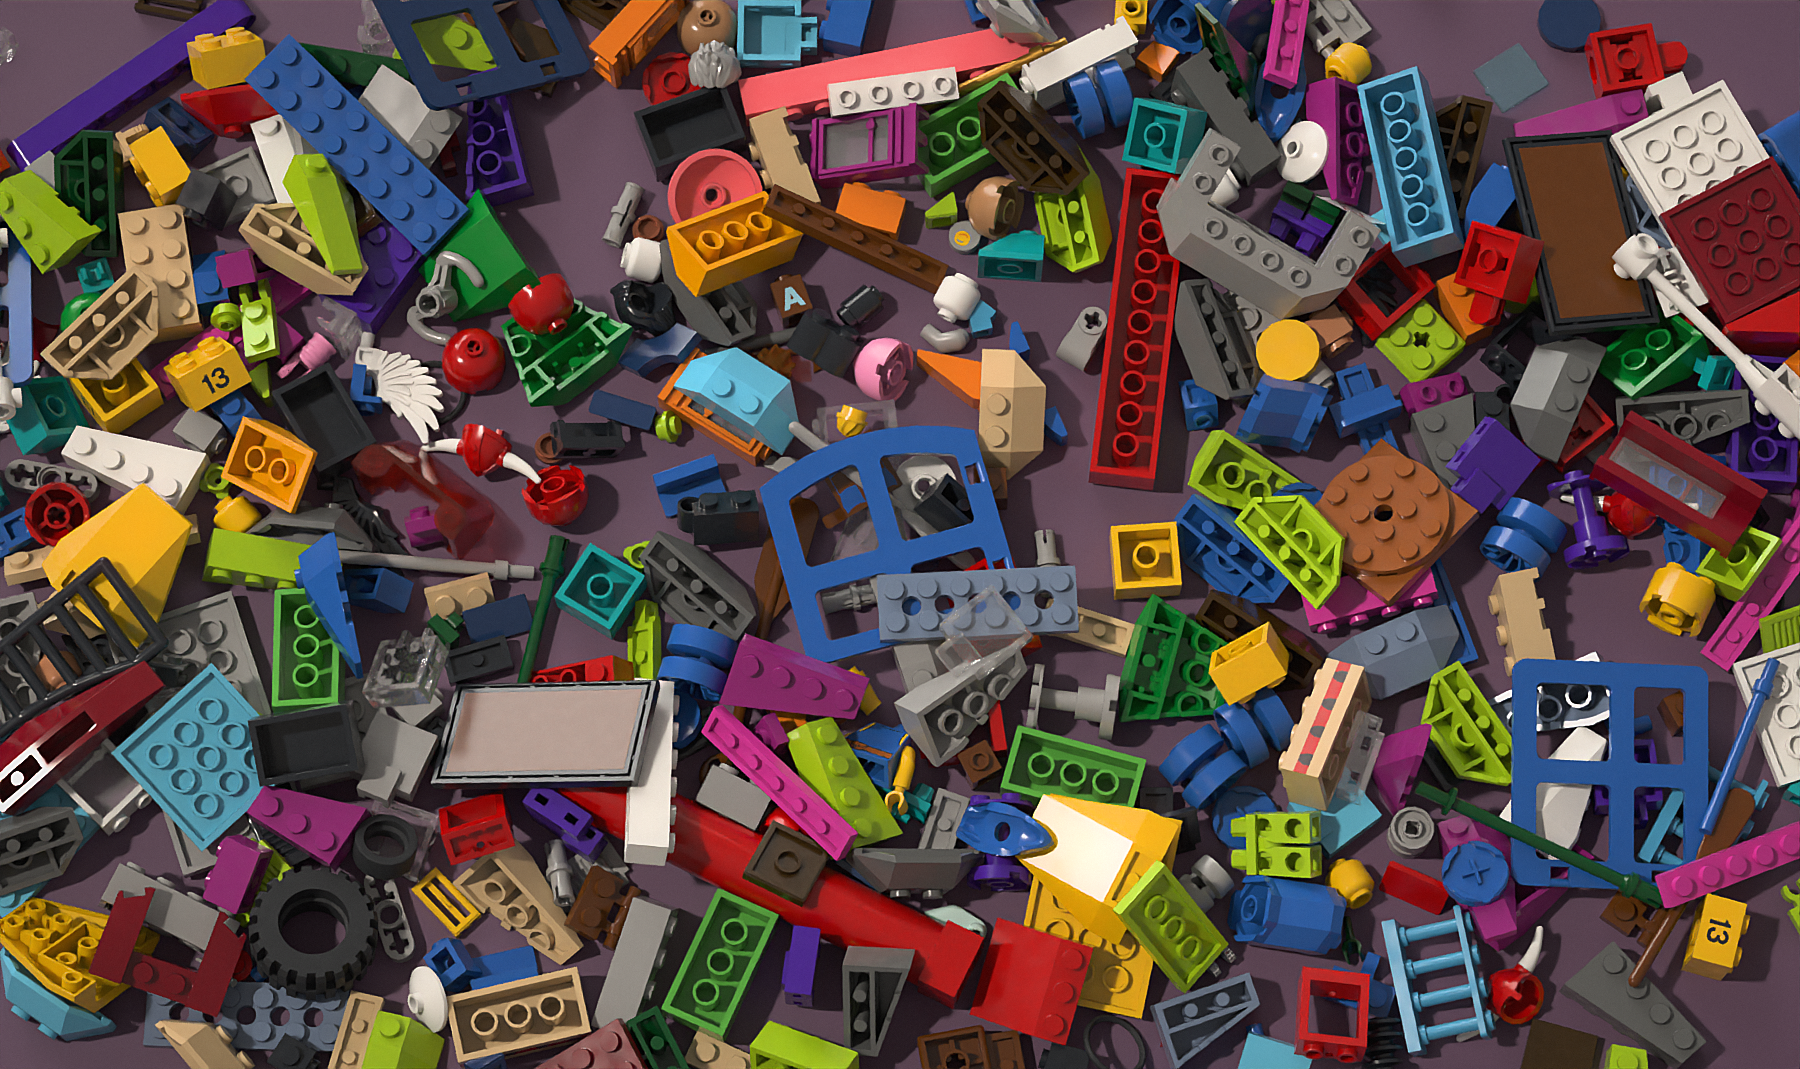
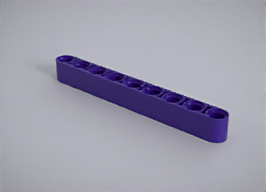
M217 0L14 139L6 149L7 154L21 172H24L25 167L49 150L56 156L82 130H102L188 71L191 65L186 43L195 41V36L209 33L214 34V37L226 35L225 31L227 29L244 27L246 31L255 22L256 15L244 0Z

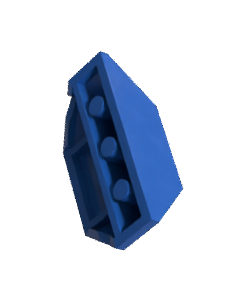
M1192 494L1174 518L1184 563L1218 591L1248 599L1253 603L1276 602L1290 584V581L1234 523L1238 516L1233 511L1200 495Z

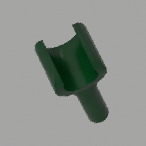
M1345 916L1343 917L1346 941L1342 945L1345 960L1350 965V955L1359 953L1363 962L1365 954L1362 945L1355 938L1351 917Z

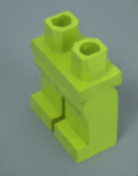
M1321 810L1305 812H1253L1245 814L1243 817L1231 819L1232 837H1246V849H1234L1232 851L1231 866L1233 868L1247 870V875L1259 874L1313 878L1322 875L1321 845L1311 844L1321 841ZM1285 843H1304L1308 845H1285Z

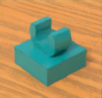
M106 257L75 267L84 293L99 292L103 294L115 283Z
M1708 355L1706 361L1697 358L1693 371L1701 374L1698 386L1705 390H1728L1736 364L1728 356Z

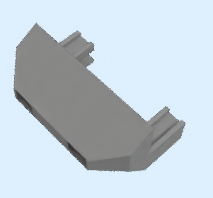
M1209 128L1179 180L1170 178L1156 206L1169 254L1280 320L1325 309L1348 286L1381 229L1349 209L1316 262L1210 200L1241 147L1234 141Z

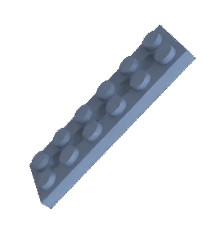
M1075 565L877 575L880 643L1079 633ZM1039 593H1048L1052 596L1054 602L1050 608L1041 609L1036 606L1034 602L1035 597ZM1008 594L1016 595L1020 599V606L1013 611L1006 610L1001 604L1002 598ZM981 596L987 601L986 609L982 612L972 611L968 606V602L972 597ZM943 597L949 598L953 601L954 608L950 613H939L935 608L936 601ZM906 600H917L921 605L919 613L912 616L905 614L902 610V605Z
M237 982L235 987H228L221 1006L223 1016L215 1026L222 1025L233 1038V1041L230 1043L238 1051L273 1052L286 1033L309 1048H314L319 1053H332L351 989L343 992L340 988L336 990V997L325 999L324 994L316 995V1000H306V994L298 993L297 997L294 998L286 995V988L281 987L280 990H276L266 982ZM147 992L143 1040L145 1048H174L155 1025L161 1020L172 1019L171 1014L174 1008L185 1006L184 1004ZM188 1008L189 1017L186 1021L206 1022L205 1013ZM244 1008H253L256 1011V1019L249 1025H243L238 1020V1015ZM278 1009H286L290 1013L289 1021L283 1026H276L272 1023V1015ZM311 1010H319L323 1013V1021L317 1027H309L305 1023V1017Z

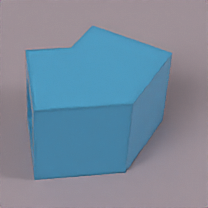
M983 300L977 303L968 319L973 339L991 335L993 332L992 322L996 318L997 311Z

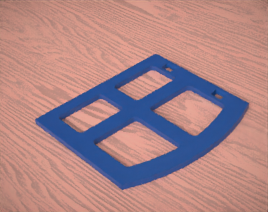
M916 425L887 428L859 434L832 443L806 455L779 472L759 488L805 655L828 664L910 641L880 643L879 628L837 640H829L826 637L817 605V593L876 577L877 575L910 574L911 569L916 565L974 549H981L984 552L989 570L994 569L993 563L1000 562L1001 560H1004L1006 569L1015 568L976 434L972 429ZM904 455L955 457L974 517L973 522L913 540H903L880 461L885 457ZM976 465L981 483L970 485L965 468ZM849 467H855L859 473L879 546L877 549L810 567L804 559L789 505L790 501L829 476ZM1008 594L1002 598L1001 604L1006 610L1013 611L1020 606V599L1016 595ZM908 599L903 603L902 610L907 615H916L921 610V605L915 599ZM985 599L968 603V606L974 612H982L987 607V601ZM953 608L939 611V613H950L953 610Z

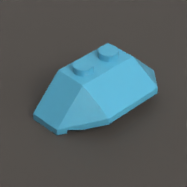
M737 347L691 360L674 385V388L781 455H783L795 437L788 428L791 422H799L790 380Z
M5 947L1 949L0 960L6 999L14 1005L11 1011L26 1022L32 1017L41 1023L38 1030L52 1040H55L57 1036H60L65 1041L114 1032L117 1026L112 1020L98 1011L92 1013L47 989Z

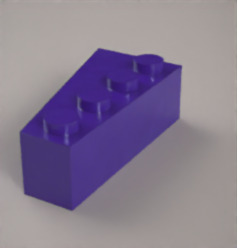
M495 67V68H492V69H489V70H485V71H482V72H478V73H475V74H471V75H476V74H480V73H484V72H488V71L497 70L498 67ZM468 86V92H467V94H471L472 91H471L470 87ZM510 94L478 102H468V162H466L467 189L465 201L468 203L478 188L492 207L535 195Z

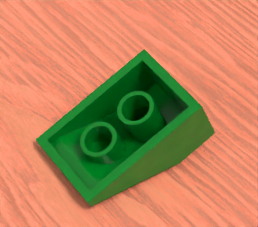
M1660 303L1656 306L1660 323L1656 327L1628 329L1607 347L1597 370V373L1632 401L1687 379L1695 372L1693 368L1696 359L1701 358L1706 361L1708 355H1710L1704 335L1678 315L1665 318Z

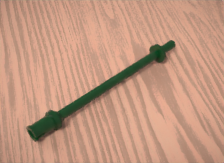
M550 535L545 560L539 566V571L543 575V581L517 683L531 682L556 580L565 574L566 569L563 567L570 540L562 536Z
M1419 781L1415 789L1416 794L1442 805L1441 814L1444 816L1453 810L1618 886L1623 897L1628 899L1630 897L1636 898L1653 906L1655 909H1658L1662 903L1658 887L1640 879L1639 874L1632 872L1631 874L1623 875L1457 798L1458 789L1455 787L1448 794Z

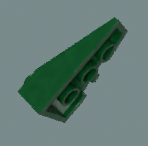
M1198 2L1194 7L1203 49L1206 47L1213 55L1209 59L1216 72L1224 71L1230 80L1227 83L1231 89V94L1233 97H1242L1248 106L1250 118H1252L1255 109L1258 60L1250 50L1246 51L1224 26Z

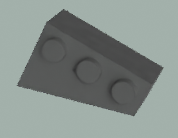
M848 946L842 965L844 1047L858 1052L859 1056L878 1057L896 1004L908 976L915 949Z

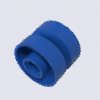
M1115 59L1093 66V82L1085 71L1062 82L1069 113L1082 139L1105 132L1104 115L1114 129L1129 124L1134 97L1129 81Z
M1512 497L1496 517L1499 526H1492L1480 545V551L1492 564L1506 573L1537 567L1539 577L1535 578L1534 582H1539L1551 562L1549 554L1557 552L1567 535V529L1556 516L1546 509L1530 501Z
M675 624L672 627L666 646L668 651L675 656H667L662 659L656 680L673 681L674 691L687 693L695 699L712 702L720 701L728 676L721 670L731 669L739 645L728 636L712 629L689 624Z
M1267 686L1257 690L1256 695L1244 703L1245 708L1238 701L1230 706L1226 702L1213 711L1220 735L1225 740L1226 746L1229 750H1234L1248 765V770L1269 759L1267 744L1277 752L1284 750L1291 744L1290 736L1294 726L1293 720L1272 688H1267Z
M1211 724L1203 726L1195 733H1191L1182 739L1170 751L1169 756L1158 769L1173 787L1191 779V782L1186 786L1181 796L1190 806L1196 807L1197 813L1224 794L1248 768V765L1234 750L1227 751L1217 758L1215 757L1225 740Z

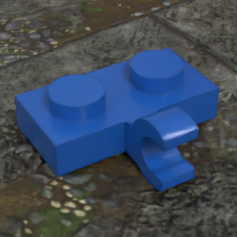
M1368 952L1360 973L1370 974L1368 1015L1371 1017H1387L1396 994L1395 987L1372 979L1381 956ZM1334 965L1332 969L1338 971L1352 972L1336 965ZM1322 997L1357 1011V1001Z

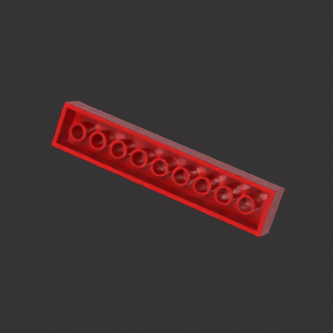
M1126 168L1088 483L1153 491L1180 261L1172 257L1168 252L1156 206L1170 178L1179 180L1182 174Z

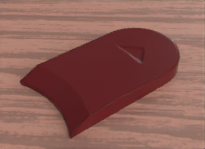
M36 317L33 318L34 361L37 360L40 364L45 361L40 353L55 340L60 325L47 324Z

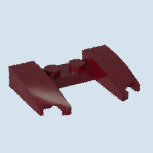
M145 887V895L124 898V890H119L88 973L119 984L124 983L182 1003L185 1007L218 1017L247 934L244 932L238 938L224 923L229 916L225 912L220 911L198 971L134 950L156 888Z

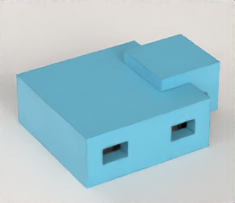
M738 0L737 59L740 62V67L800 68L801 55H817V17H802L801 0Z
M1345 768L1327 811L1321 810V841L1311 843L1312 845H1321V852L1327 860L1378 823L1382 817V814ZM1289 802L1287 806L1289 812L1319 811V809Z
M1249 1031L1237 1069H1309L1312 1059L1294 1054V1044Z

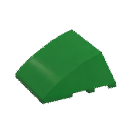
M479 188L466 204V207L471 212L432 250L418 269L429 285L433 279L436 258L443 251H451L468 259L479 270L484 279V285L482 287H475L460 268L452 266L451 286L456 290L458 296L457 307L449 313L454 323L508 307L512 298L522 288L529 284L533 289L541 284L538 279L540 278L539 275L524 258Z
M575 298L572 314L566 321L567 326L557 334H531L523 330L513 317L501 325L531 407L565 405L617 365L632 334V326L610 319L608 314L602 311L598 313L584 306L583 302Z
M1152 594L1135 622L1120 678L1119 722L1213 714L1216 708L1224 704L1225 699L1208 673L1212 652L1228 643L1163 601L1157 595Z

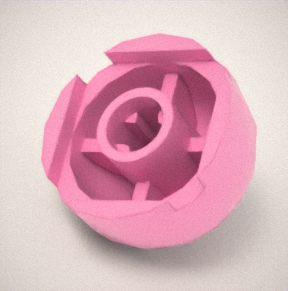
M881 338L868 343L856 354L853 361L855 379L859 389L868 397L879 402L891 404L899 399L909 382L907 380L902 381L906 370L912 371L913 351L911 346L893 338Z

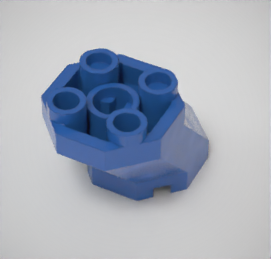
M1157 0L1148 16L1150 24L1154 22L1156 30L1153 34L1155 40L1160 44L1176 49L1180 52V55L1193 51L1191 54L1199 53L1203 50L1194 5L1200 2L1219 21L1223 7L1228 0Z
M1263 374L1241 420L1235 438L1246 443L1286 447L1298 453L1301 450L1307 452L1333 396L1327 393L1329 389L1318 384L1275 379Z
M1264 875L1246 876L1241 882L1246 884L1242 891L1236 889L1231 896L1227 923L1230 929L1237 932V935H1233L1236 942L1295 951L1308 955L1326 954L1330 948L1336 949L1341 943L1342 923L1347 902L1343 896L1338 895L1335 888L1271 878Z

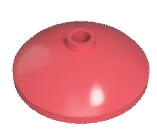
M716 148L696 152L678 166L670 180L668 187L670 214L675 224L762 192L761 181L753 166L742 156L732 151ZM709 189H714L716 192L715 198L712 200H707L706 192Z

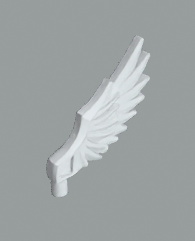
M363 332L360 346H358L356 351V364L367 365V373L373 377L375 382L376 397H382L383 402L392 408L399 420H402L404 415L420 437L424 446H427L429 444V433L426 423L435 432L440 430L438 421L431 409L441 413L444 412V407L435 398L443 396L441 390L433 387L437 384V380L427 376L430 372L428 367H421L420 361L412 360L409 354L402 355L401 352L389 354L388 351L373 348L375 335Z

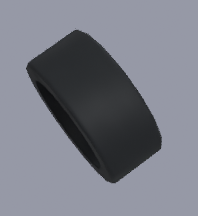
M386 814L371 816L361 822L355 832L352 857L356 866L366 875L383 880L399 878L407 873L414 863L418 847V837L414 828L399 817ZM373 837H390L397 840L403 846L404 853L398 857L384 858L373 854L365 844L367 840Z

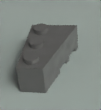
M1472 393L1416 412L1411 415L1408 424L1424 466L1429 468L1448 489L1453 486L1458 477L1445 466L1475 430Z

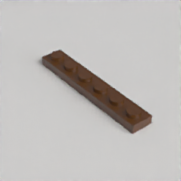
M774 184L762 211V214L933 294L937 293L949 266L777 184Z

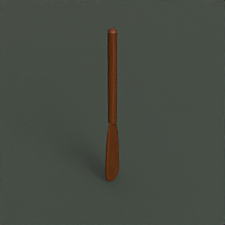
M1742 788L1729 790L1712 834H1704L1695 860L1729 848L1735 842L1755 809V800L1747 790ZM1689 901L1669 908L1628 978L1630 987L1637 988L1640 986Z

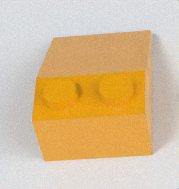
M243 417L221 477L285 511L295 514L318 453L291 432L267 420Z

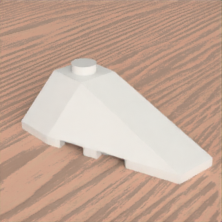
M1585 726L1577 727L1548 759L1603 761L1609 742ZM1539 783L1536 787V834L1571 850L1578 841L1581 832L1580 824L1584 811L1588 810L1589 796L1593 785ZM1511 800L1499 816L1511 822ZM1536 849V853L1545 859L1559 860Z

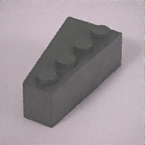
M1612 941L1567 981L1559 992L1582 1005L1583 1009L1592 1015H1597L1612 1025L1613 1029L1637 1042L1640 1047L1671 1068L1678 1069L1707 1041L1646 976L1639 987H1630L1628 978L1636 965Z

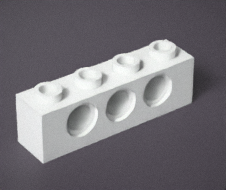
M955 67L827 85L831 118L909 106V103H917L920 106L953 102L959 99Z

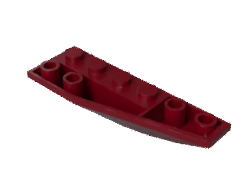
M144 660L26 722L0 745V811L2 813L12 816L23 813L166 687L149 663Z

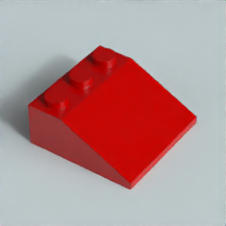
M1800 291L1726 324L1722 333L1743 354L1791 357L1800 350ZM1714 345L1710 355L1726 356Z
M997 917L970 1015L1066 1046L1094 945Z

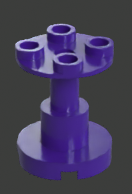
M1583 470L1569 472L1564 475L1565 481L1555 482L1547 486L1549 497L1561 499L1562 494H1572L1578 516V521L1573 524L1577 544L1563 551L1566 566L1568 565L1570 569L1598 567L1599 561L1608 559L1609 563L1626 557L1630 553L1627 537L1620 535L1609 536L1605 517L1597 515L1592 493L1608 486L1595 478L1591 480L1589 478L1590 474L1584 475Z
M1018 793L1002 794V799H990L986 795H973L970 797V804L968 805V807L986 806L990 802H1000L1015 807L1025 814H1030L1034 811L1032 802L1022 800V795ZM1008 823L1003 824L999 829L998 837L1000 841L1006 840L1010 834ZM984 853V865L973 867L967 873V886L981 890V884H987L991 886V891H1020L1027 889V884L1032 886L1034 875L1026 867L1017 866V858L1015 856L1002 857Z

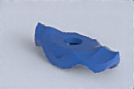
M1303 50L1297 84L1292 89L1288 88L1289 94L1283 99L1273 97L1270 92L1276 83L1263 79L1265 61L1260 67L1255 89V110L1259 124L1272 143L1277 142L1285 134L1304 98L1307 76L1304 67Z
M990 802L986 806L967 807L956 830V836L975 850L1002 857L1030 854L1048 849L1054 845L1051 835L1033 818L1015 807L1000 802ZM1008 823L1010 834L1006 840L1000 841L998 837L999 829L1003 824Z

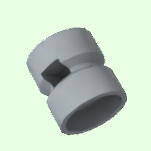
M1406 807L1399 810L1393 817L1386 834L1390 850L1396 856L1404 859H1413L1420 856L1427 849L1432 839L1434 823L1430 815L1423 809Z
M1204 855L1192 866L1191 875L1184 874L1178 879L1179 883L1204 914L1214 906V898L1222 899L1235 886L1227 872L1208 855Z

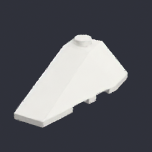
M278 114L250 125L277 203H293L282 183L294 155H296L292 126Z

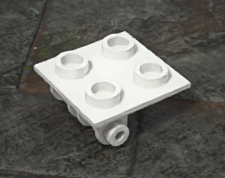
M1664 247L1659 248L1656 253L1658 256L1656 269L1695 307L1709 303L1677 248L1673 247L1665 250ZM1652 284L1665 318L1682 313Z

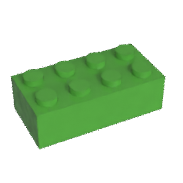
M1008 72L930 115L929 120L918 122V129L927 136L928 140L926 147H918V159L929 167V173L916 176L930 198L935 197L998 161L982 145L977 103L1000 80L1017 88Z
M305 589L275 590L272 673L273 712L277 713L345 701V659L309 605Z
M1018 725L1001 783L1000 797L1004 793H1018L1022 795V800L1031 801L1034 806H1038L1043 794L1050 795V793L1087 801L1134 808L1146 759Z
M718 888L661 1008L663 1016L721 1042H725L780 924L779 915Z

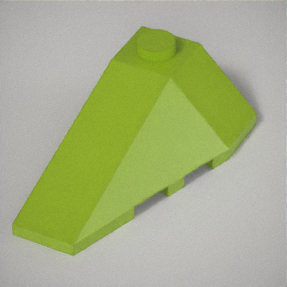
M323 153L294 155L282 183L331 274L361 273L363 267L353 197L341 175L329 163Z
M1214 430L1211 431L1195 457L1188 486L1215 503L1244 510L1253 497H1271L1282 486L1301 481L1226 431Z
M378 1010L361 1069H437L445 1039L412 1018Z

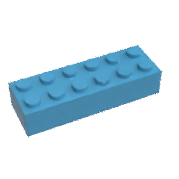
M1415 66L1357 86L1393 254L1405 268L1463 249L1465 244L1429 82L1420 69Z

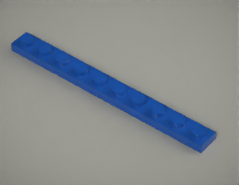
M1366 363L1335 372L1334 378L1343 400L1375 389ZM1388 421L1356 432L1364 455L1381 438L1399 451ZM1385 511L1388 520L1391 519L1393 513L1391 511ZM1439 557L1431 566L1439 599L1433 600L1432 605L1422 609L1441 605L1448 606L1460 637L1455 644L1446 667L1457 661H1460L1462 666L1477 662L1479 658Z

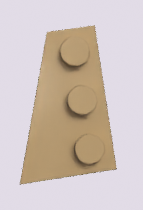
M783 106L749 119L751 143H748L747 147L753 162L759 160L762 170L759 171V176L764 189L770 188L772 190L774 184H777L821 205L808 166L804 163L798 149V139L796 135L792 134L788 125L787 116L789 115L786 107Z
M1537 567L1499 575L1491 595L1488 596L1490 612L1492 615L1496 614L1499 626L1496 627L1497 640L1500 646H1505L1507 657L1504 658V666L1508 677L1512 676L1513 666L1519 660L1525 658L1556 660L1550 629H1546L1541 610L1545 608L1544 599L1538 598L1534 584L1535 578L1539 577Z

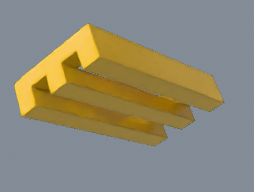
M436 867L411 889L456 938H459L465 929H468L475 920L477 921L481 917V914ZM435 877L470 913L468 917L465 918L431 882ZM425 886L460 922L457 927L422 892Z

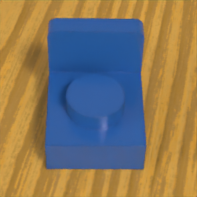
M354 364L350 390L352 402L361 416H374L375 413L382 414L383 398L371 396L373 377L367 376V365Z
M1194 379L1178 382L1187 430L1192 431L1218 426V404L1215 394L1197 386Z

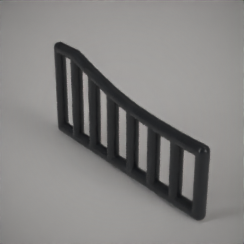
M107 557L99 558L0 641V658L5 654L38 697L37 701L23 708L0 677V700L13 716L0 726V742L51 706L84 689L102 683L144 660L149 663L169 646L167 636ZM102 573L153 640L140 653L89 586ZM79 594L127 660L109 666L65 607V604ZM55 614L96 671L79 678L40 625L51 615ZM30 634L66 684L50 692L16 645Z

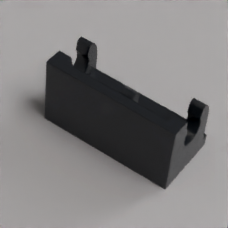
M557 420V422L550 424L554 459L615 458L625 448L621 422L615 420L607 421V423H565L564 420Z

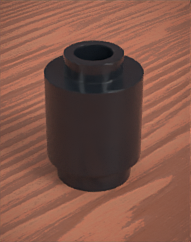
M863 284L840 303L841 308L836 311V314L844 325L851 326L854 329L857 327L861 329L884 309L882 302L885 299L876 287L872 285L868 288Z

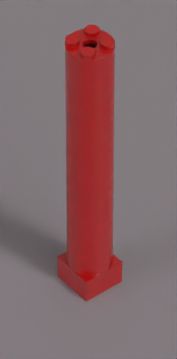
M627 787L558 788V794L592 815L594 819L591 824L592 826L625 842ZM676 793L675 797H671L670 805H676V817L674 825H670L669 833H675V846L673 853H667L665 862L724 891L778 914L780 919L790 924L821 929V939L847 951L848 946L915 949L906 981L918 986L919 993L954 1010L983 952L984 937L949 920L945 925L827 866L823 869L803 907H800L742 878L745 868L764 835Z

